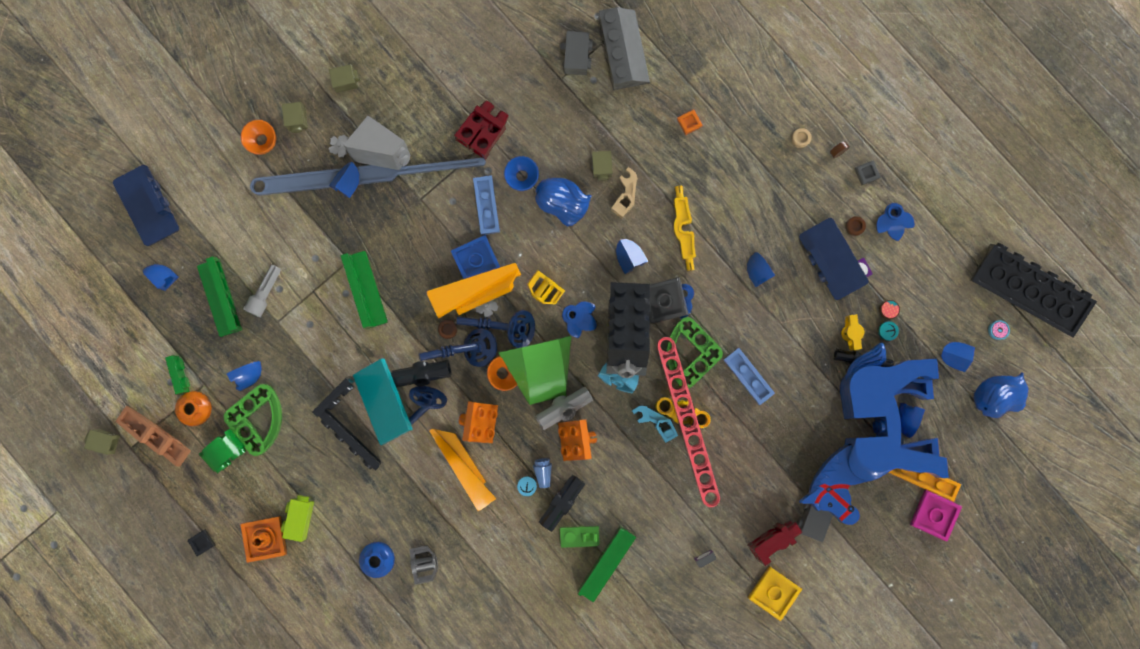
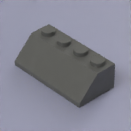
M620 7L600 10L598 20L613 90L649 84L650 80L635 10Z

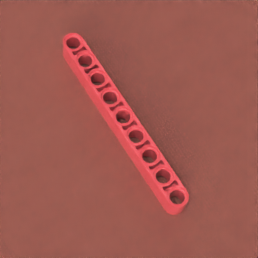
M663 337L657 342V351L700 498L707 507H715L720 501V495L676 345L671 338ZM664 340L669 341L671 344V348L667 352L663 351L660 347L661 342ZM669 359L676 361L677 366L674 370H668L666 367V362ZM675 378H679L682 381V386L679 389L672 387V381ZM681 397H685L688 402L684 408H680L677 405V401ZM686 416L693 418L691 426L686 427L683 425V419ZM690 436H698L699 441L696 445L688 443ZM698 454L704 456V461L701 464L694 463V457ZM703 473H707L710 476L709 481L706 483H701L699 479ZM709 492L715 494V499L711 502L705 500V496Z

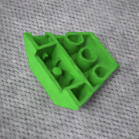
M571 336L498 352L529 405L555 399L559 396H566Z

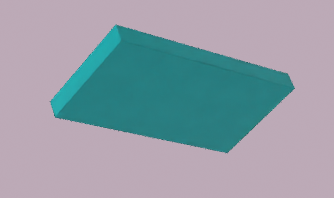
M385 358L379 359L353 374L380 445H385L413 430Z

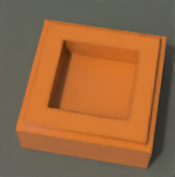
M694 109L677 117V121L685 136L703 126Z

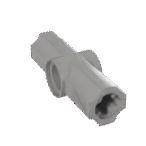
M582 387L567 397H557L554 399L551 407L537 414L535 418L542 430L549 428L560 420H571L578 409L593 401L592 396L586 387Z

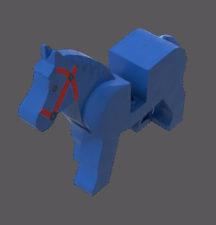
M878 343L870 351L860 355L852 362L847 374L840 382V396L844 419L875 417L873 431L876 433V437L846 438L844 446L830 455L817 471L810 485L809 493L800 499V503L811 504L816 511H828L839 522L853 525L859 520L860 514L857 508L851 505V496L848 488L852 485L876 480L896 468L916 473L925 472L933 475L935 478H949L947 458L939 456L938 438L901 444L900 415L894 397L897 394H909L921 400L934 399L932 380L939 379L937 359L908 360L891 367H881L886 361V349L883 343Z

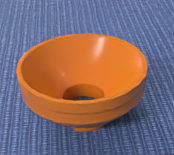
M253 120L242 129V145L253 154H266L276 144V132L266 121ZM260 135L267 137V141L263 145L257 144V138Z
M500 356L493 359L489 364L487 378L494 388L508 391L515 388L517 382ZM501 367L505 368L508 373L504 379H500L497 376V371Z
M197 391L183 394L175 405L177 418L188 426L203 424L210 417L212 410L208 397ZM188 403H192L195 407L191 415L185 412V406Z

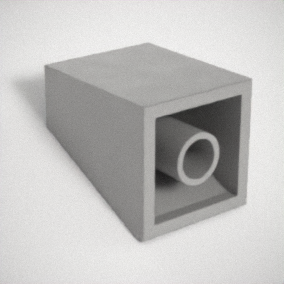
M370 116L364 119L344 143V147L354 162L400 170L402 166L408 164L411 156L403 139Z

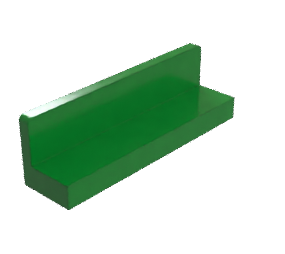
M362 251L352 255L349 253L340 255L363 329L367 330L388 323L367 252Z
M214 256L206 259L207 262L198 265L197 269L220 337H224L241 331L242 327L220 259Z
M619 526L577 590L579 596L583 595L594 603L636 539V536L622 526Z

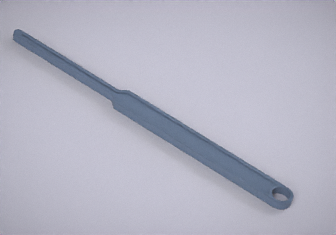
M484 158L403 166L400 170L374 165L357 167L360 174L358 185L393 181L398 175L484 166L486 161ZM341 169L255 178L250 184V189L254 194L262 196L331 188L329 186ZM258 181L265 183V188L262 192L254 190V185Z

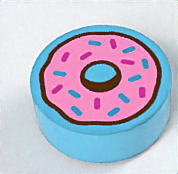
M994 321L989 325L988 333L991 338L1001 340L1009 335L1010 328L1004 321Z

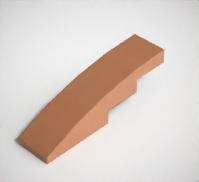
M129 406L124 408L115 421L140 443L146 444L157 454L163 455L175 466L180 467L191 452L190 449L164 429Z

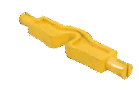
M676 186V198L673 201L676 219L674 220L673 231L680 243L682 260L686 261L687 271L695 270L693 258L696 257L694 232L681 229L683 225L691 224L692 217L688 198L683 195V186Z

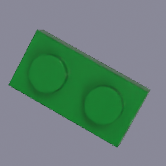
M175 355L165 357L175 395H183L190 392V382L184 374L185 364L180 356Z

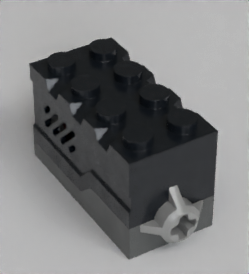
M610 282L606 374H619L623 378H631L634 375L646 376L650 353V284Z

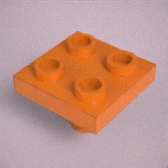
M468 401L466 414H461L459 417V424L464 426L462 441L493 443L498 405Z
M586 419L558 423L563 461L592 459L590 444L596 443L597 438L591 439L590 437L597 435L594 431L588 432Z
M281 516L240 524L247 563L287 555L285 539L282 538L283 532H281Z

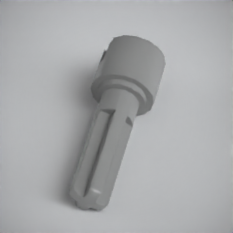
M270 265L256 294L249 296L243 310L261 318L268 305L265 300L281 271L279 267Z

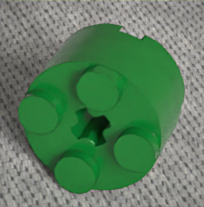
M228 429L222 437L218 436L198 455L213 472L218 474L232 464L230 460L234 461L247 450L233 431Z

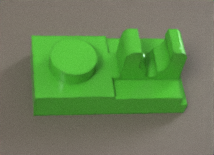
M599 526L560 527L561 548L599 546Z

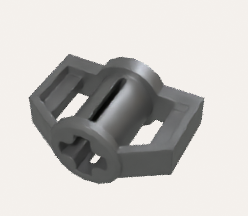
M428 546L409 549L414 584L418 585L434 581L438 571V561L435 553ZM430 552L432 554V556L416 559V554ZM434 570L432 575L419 577L418 575L420 572Z

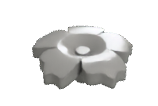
M342 135L338 139L335 136L330 138V144L332 145L329 147L330 153L338 154L339 158L347 155L344 143L348 140V137Z
M493 299L475 309L480 314L484 313L486 318L493 315L492 311H497L499 306L496 302H493Z

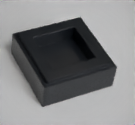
M206 529L187 540L197 557L216 546Z

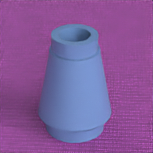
M541 458L534 460L533 468L539 488L550 487L552 469L550 459Z

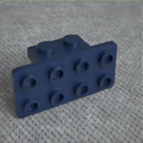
M141 165L113 180V185L145 246H151L179 231V225L169 208L170 204L161 193V187L157 180L154 179L148 166Z
M828 218L799 235V239L808 253L807 258L812 266L815 265L818 270L816 274L819 280L826 284L835 300H839L868 284L867 276L833 218Z

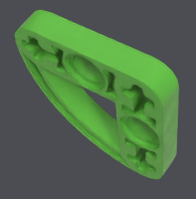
M686 317L677 323L669 338L676 345L680 333H682L701 353L683 370L685 377L691 374L688 371L690 368L698 376L696 379L695 376L689 379L691 383L687 384V386L691 388L722 358L723 352L719 345L692 318ZM683 322H691L690 328L693 331L697 328L699 331L690 338L689 334L691 332L688 329L683 330ZM699 334L703 335L706 339L703 345H698L695 342V337ZM669 341L667 343L666 352L669 351L671 348V344ZM716 349L718 357H712L709 360L712 364L709 366L702 356L704 355L707 358L711 354L709 350ZM674 359L667 361L669 370H674L677 366ZM701 361L705 364L703 372L695 370L696 362ZM675 378L674 380L681 387V379Z
M267 384L258 385L224 414L225 423L253 456L264 454L273 445L282 423V409L279 398L274 389ZM261 389L268 390L266 392L267 397L261 396L259 399L255 398L262 393ZM248 399L254 403L250 411L244 407V403ZM269 401L272 420L266 438L263 439L248 420V417ZM240 410L243 412L236 416L237 421L230 420L232 417L231 413L236 414ZM245 426L250 429V435L246 438L241 435V429ZM252 439L256 444H259V443H260V444H261V446L259 447V448H260V451H259V450L254 451V448H255L254 443H253V442L247 443V441Z

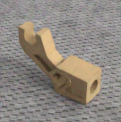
M629 167L626 169V172L630 177L626 179L621 175L619 178L625 188V193L621 194L611 208V211L621 219L635 204L636 182L638 178L636 172ZM624 198H627V201H629L627 208L620 203Z

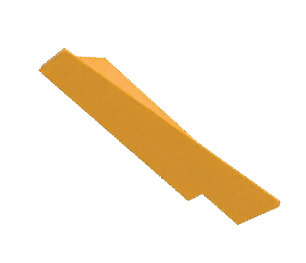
M512 263L429 290L427 295L438 318L454 309L460 315L511 292L514 287L513 282L515 278L520 276L521 273L517 264Z
M436 429L429 430L477 511L482 510L496 500V497L484 485L486 480L456 433Z

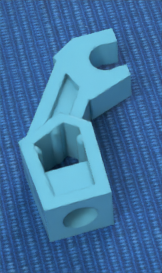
M638 406L632 410L633 414L638 411L642 413V418L637 420L638 423L649 421L655 423V428L665 443L678 436L671 420L647 408V406ZM667 422L670 429L662 432L659 424Z

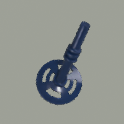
M526 310L517 311L511 317L509 323L491 321V319L486 320V318L482 320V318L472 319L457 317L456 323L458 325L478 327V329L482 327L483 329L487 328V330L490 328L507 331L509 342L515 348L528 346L535 333V320L532 314ZM528 323V333H527V336H526V335H525V332H526V325H525V324ZM514 340H522V342L516 343Z
M475 329L468 334L464 345L442 346L437 350L419 353L418 356L420 361L437 357H450V355L454 356L456 353L464 352L466 360L471 365L484 367L495 358L497 342L490 331ZM480 333V336L470 339L473 335ZM486 337L490 341V350L487 349L486 342L484 341ZM487 356L483 361L477 362V359Z
M416 386L410 389L409 398L412 402L421 406L409 417L411 425L429 409L443 408L447 404L446 395L440 390L429 386ZM439 398L441 400V404H436V399Z

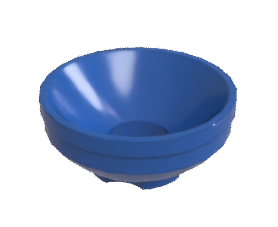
M519 156L507 163L504 176L507 184L514 190L527 191L538 181L539 170L532 159ZM519 171H525L528 174L525 181H519L516 178Z
M382 542L368 544L362 550L359 557L361 570L365 575L372 578H380L387 575L395 563L392 549ZM372 556H377L380 559L378 567L370 565L369 560Z

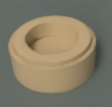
M805 128L797 129L791 137L793 145L797 148L806 147L811 142V133Z

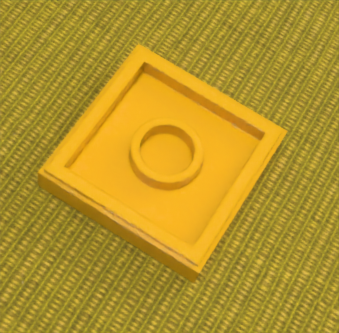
M768 566L747 598L781 621L802 591V588Z

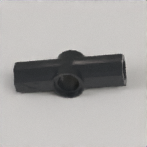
M448 360L434 363L418 361L412 367L393 370L391 373L396 388L412 384L426 386L430 384V381L449 378L452 375Z
M572 474L561 491L559 490L539 523L552 532L561 518L569 512L585 483Z

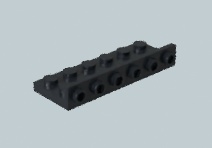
M1001 243L996 245L990 244L988 246L990 248L970 281L1074 338L1097 303L1096 300L1091 298L1093 295L1085 290L1080 292L1074 289L1076 285L1065 280L1062 282L1058 280L1059 276L1051 271L1046 273L1040 270L1042 266L1031 261L1029 264L1024 261V256L1017 252L1013 254L1008 252V247Z

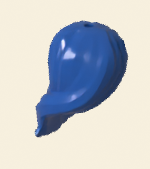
M565 178L544 179L537 185L535 191V200L540 209L555 215L566 226H573L583 218L592 197L591 195H585L574 182Z
M1023 372L1017 377L994 376L986 379L978 386L973 398L976 408L981 410L984 416L1000 418L1006 412H1019L1024 409L1029 388L1024 379Z

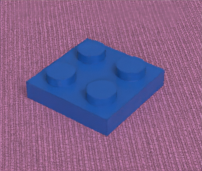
M486 235L451 250L463 279L500 268Z

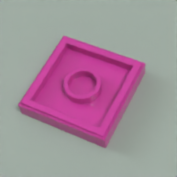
M924 490L910 525L947 542L962 506L928 490Z

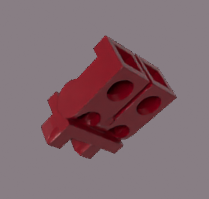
M487 100L480 107L477 105L474 108V111L454 135L457 142L469 150L471 149L472 152L484 158L485 161L496 142L506 130L505 125L509 119V115L501 110L496 117L492 116L491 112L494 109V105Z
M791 520L784 524L777 522L773 525L774 528L769 529L747 544L756 560L766 566L772 562L769 558L778 550L786 549L789 545L793 546L797 542L794 538L803 533L796 522Z

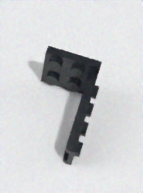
M348 376L312 413L322 419L320 422L327 429L331 428L336 432L334 434L335 437L342 443L345 441L350 446L349 450L355 456L359 454L364 459L362 462L367 468H373L376 471L381 464V460L329 411L341 401L339 399L341 395H347L354 388L352 384L355 380Z

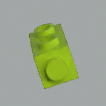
M298 495L297 498H293L287 503L285 513L288 514L286 521L282 524V538L299 542L306 540L314 501H310L309 497Z

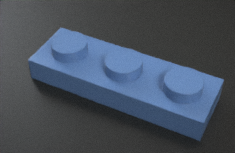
M492 175L473 178L481 235L500 233Z
M737 348L723 359L758 405H761L775 394L740 348Z

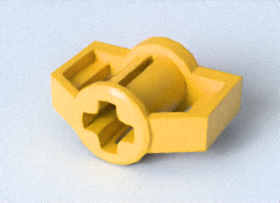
M539 270L534 273L527 283L531 296L542 304L555 305L565 292L564 289ZM539 278H542V283L539 285L536 291L533 292L532 287L535 285ZM553 288H555L557 292L549 302H544Z
M857 314L845 316V327L841 331L842 338L847 341L850 351L862 349L861 339L865 331L858 323Z

